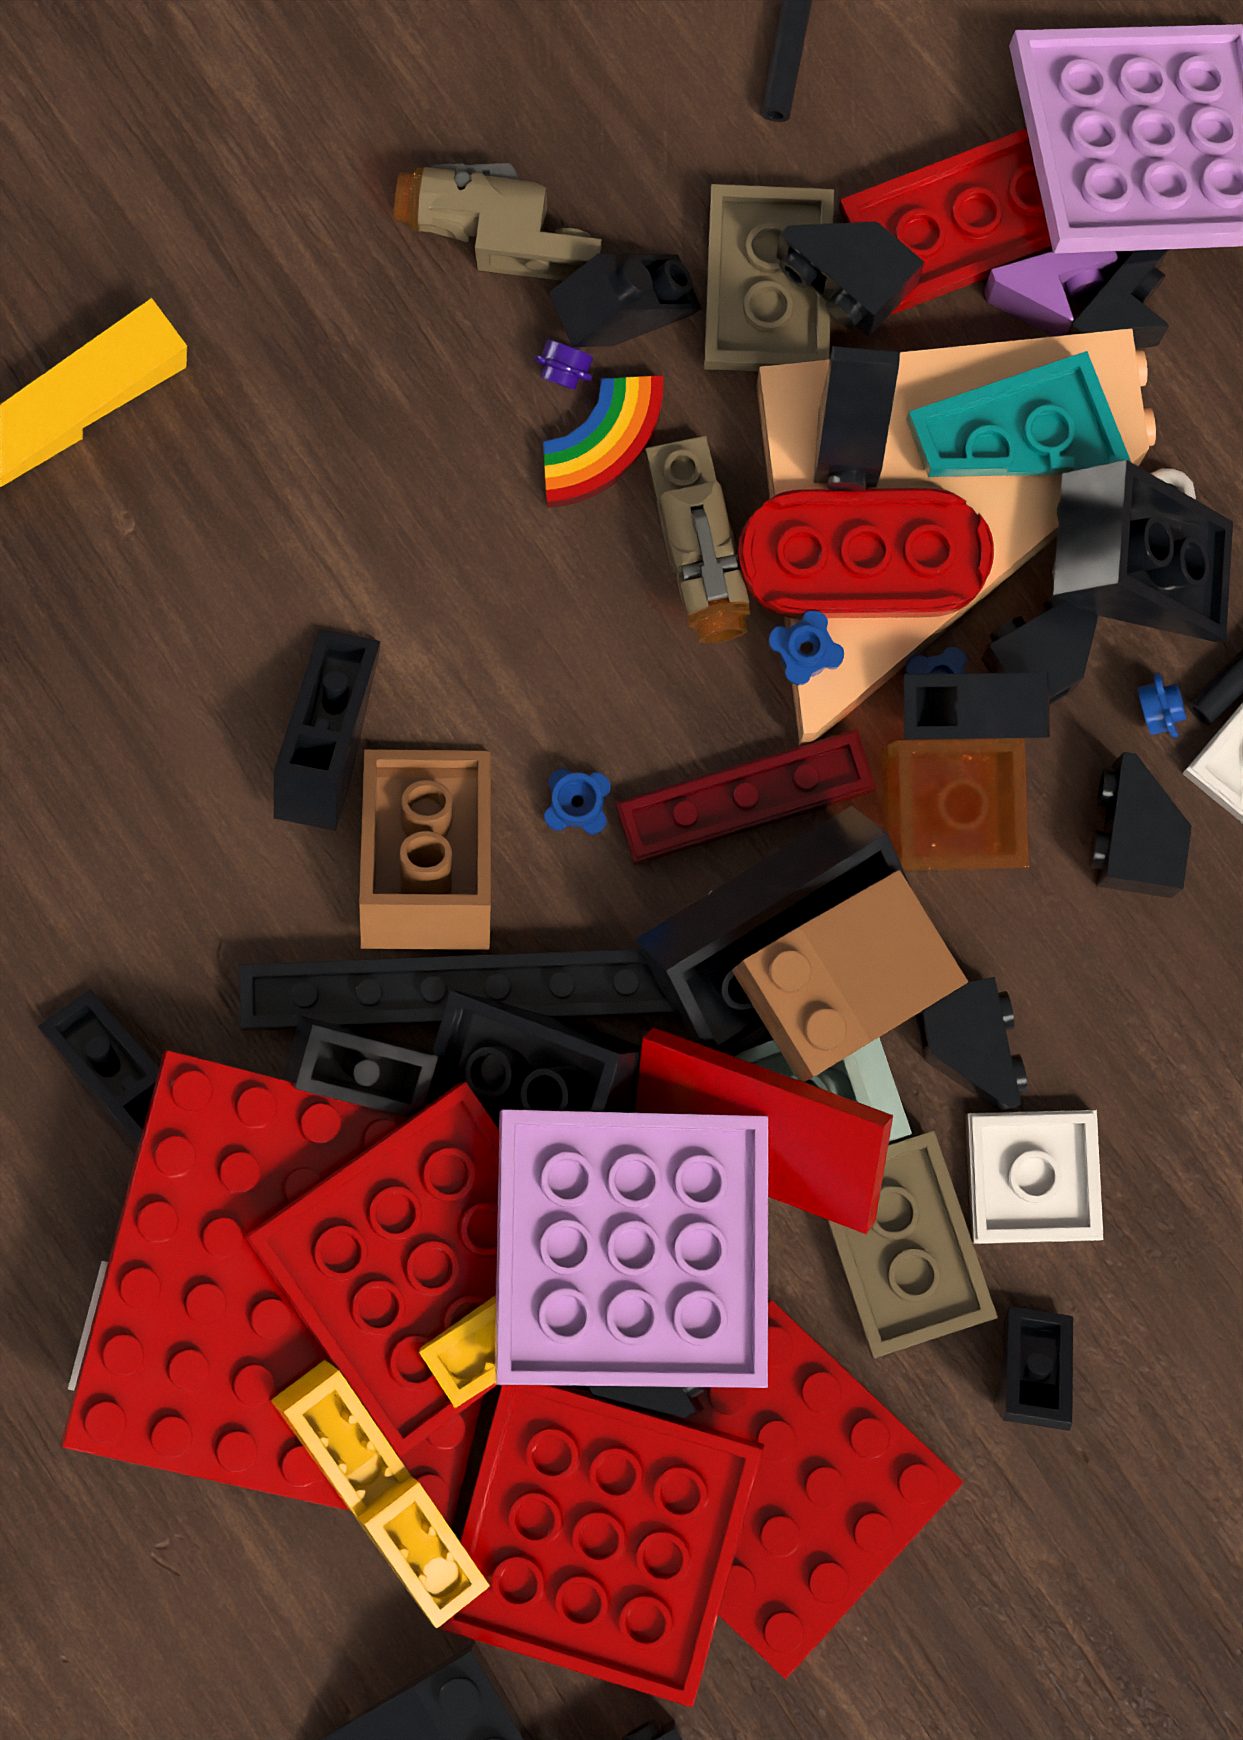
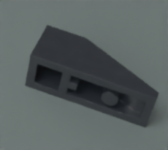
M833 346L818 411L814 483H827L828 489L842 491H865L866 487H877L883 467L898 376L900 352Z
M319 629L274 768V819L336 831L352 778L381 641Z
M89 989L40 1024L38 1028L136 1156L159 1067L93 991Z

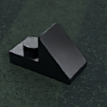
M1169 249L1135 250L1075 320L1068 335L1132 329L1135 349L1159 345L1169 326L1165 320L1145 306L1144 303L1152 296L1166 276L1159 268Z
M1013 1306L1008 1307L1004 1320L1002 1377L994 1399V1409L1003 1421L1070 1431L1073 1412V1316Z

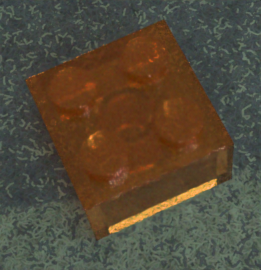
M1025 738L898 740L881 747L884 831L889 835L904 873L1011 871L1029 867Z

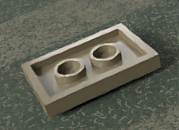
M711 184L704 369L759 372V367L829 360L830 312L826 307L827 301L810 286L803 289L789 280L779 266L780 260L776 258L779 236L788 225L833 223L834 189Z
M935 1131L888 1145L876 1221L868 1233L864 1234L825 1219L870 1356L873 1359L998 1318Z

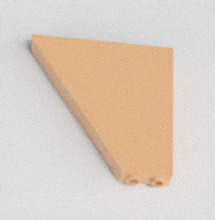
M1132 329L900 352L898 376L883 467L877 487H866V489L937 488L955 493L966 500V504L972 507L977 515L980 513L989 525L994 542L993 565L979 594L968 605L948 615L922 618L828 619L826 629L833 642L843 647L844 659L837 669L825 668L820 674L810 677L809 682L804 685L792 684L799 746L819 740L901 670L912 656L921 653L1058 536L1057 507L1061 497L1062 475L928 477L906 420L908 412L1088 351L1129 458L1133 464L1139 466L1148 452L1149 446L1155 444L1156 424L1153 410L1151 408H1143L1141 386H1145L1147 383V360L1143 349H1135ZM830 360L759 367L756 389L770 499L779 493L790 490L828 489L827 483H814L813 480L818 411ZM784 616L786 628L802 621V619ZM807 642L800 646L801 651L804 653H810L813 650L812 645Z

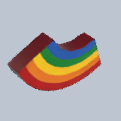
M663 375L601 379L599 400L587 421L567 436L543 442L547 508L574 504L603 492L618 482V478L645 452L655 433L661 414Z

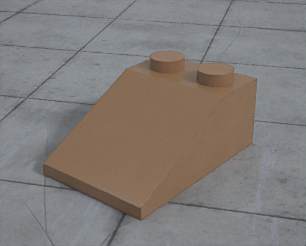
M364 749L359 897L361 949L489 950L491 911V751Z
M900 870L744 959L732 970L796 1078L801 1082L813 1078L968 983L962 970Z

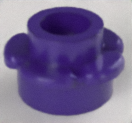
M547 339L542 355L534 356V361L544 366L540 377L555 384L575 390L579 379L583 381H591L592 379L588 371L593 356L570 346Z

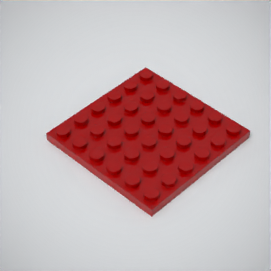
M166 1050L163 1052L60 1446L66 1449L350 1511L271 1402L274 1397L323 1360H326L331 1365L332 1363L244 1236L409 1118L294 1089L291 1086L292 1082ZM483 1396L399 1458L410 1475L421 1484L451 1529Z

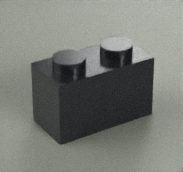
M300 1015L282 1078L292 1082L291 1086L294 1089L411 1118L424 1108L438 1057L421 1046Z

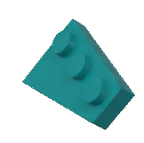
M1088 351L909 411L906 418L928 477L1062 475L1063 473L1122 460L1131 462Z

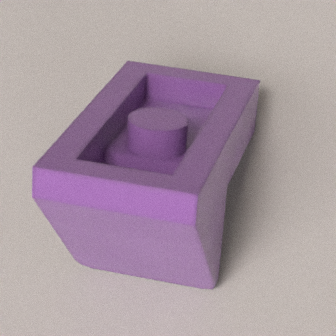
M1052 251L991 269L984 294L987 303L1052 337L1068 335L1073 324V316L1065 292L1068 291L1071 297H1078L1096 291L1108 279L1118 257L1116 251L1053 254Z

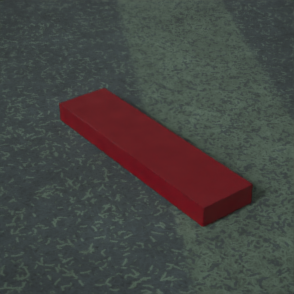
M855 729L616 802V809L633 863L637 865L874 793L876 785L858 731Z

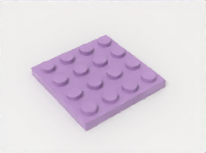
M1243 24L1015 30L1009 48L1053 254L1243 246Z
M501 1110L499 1118L495 1385L768 1388V1116Z

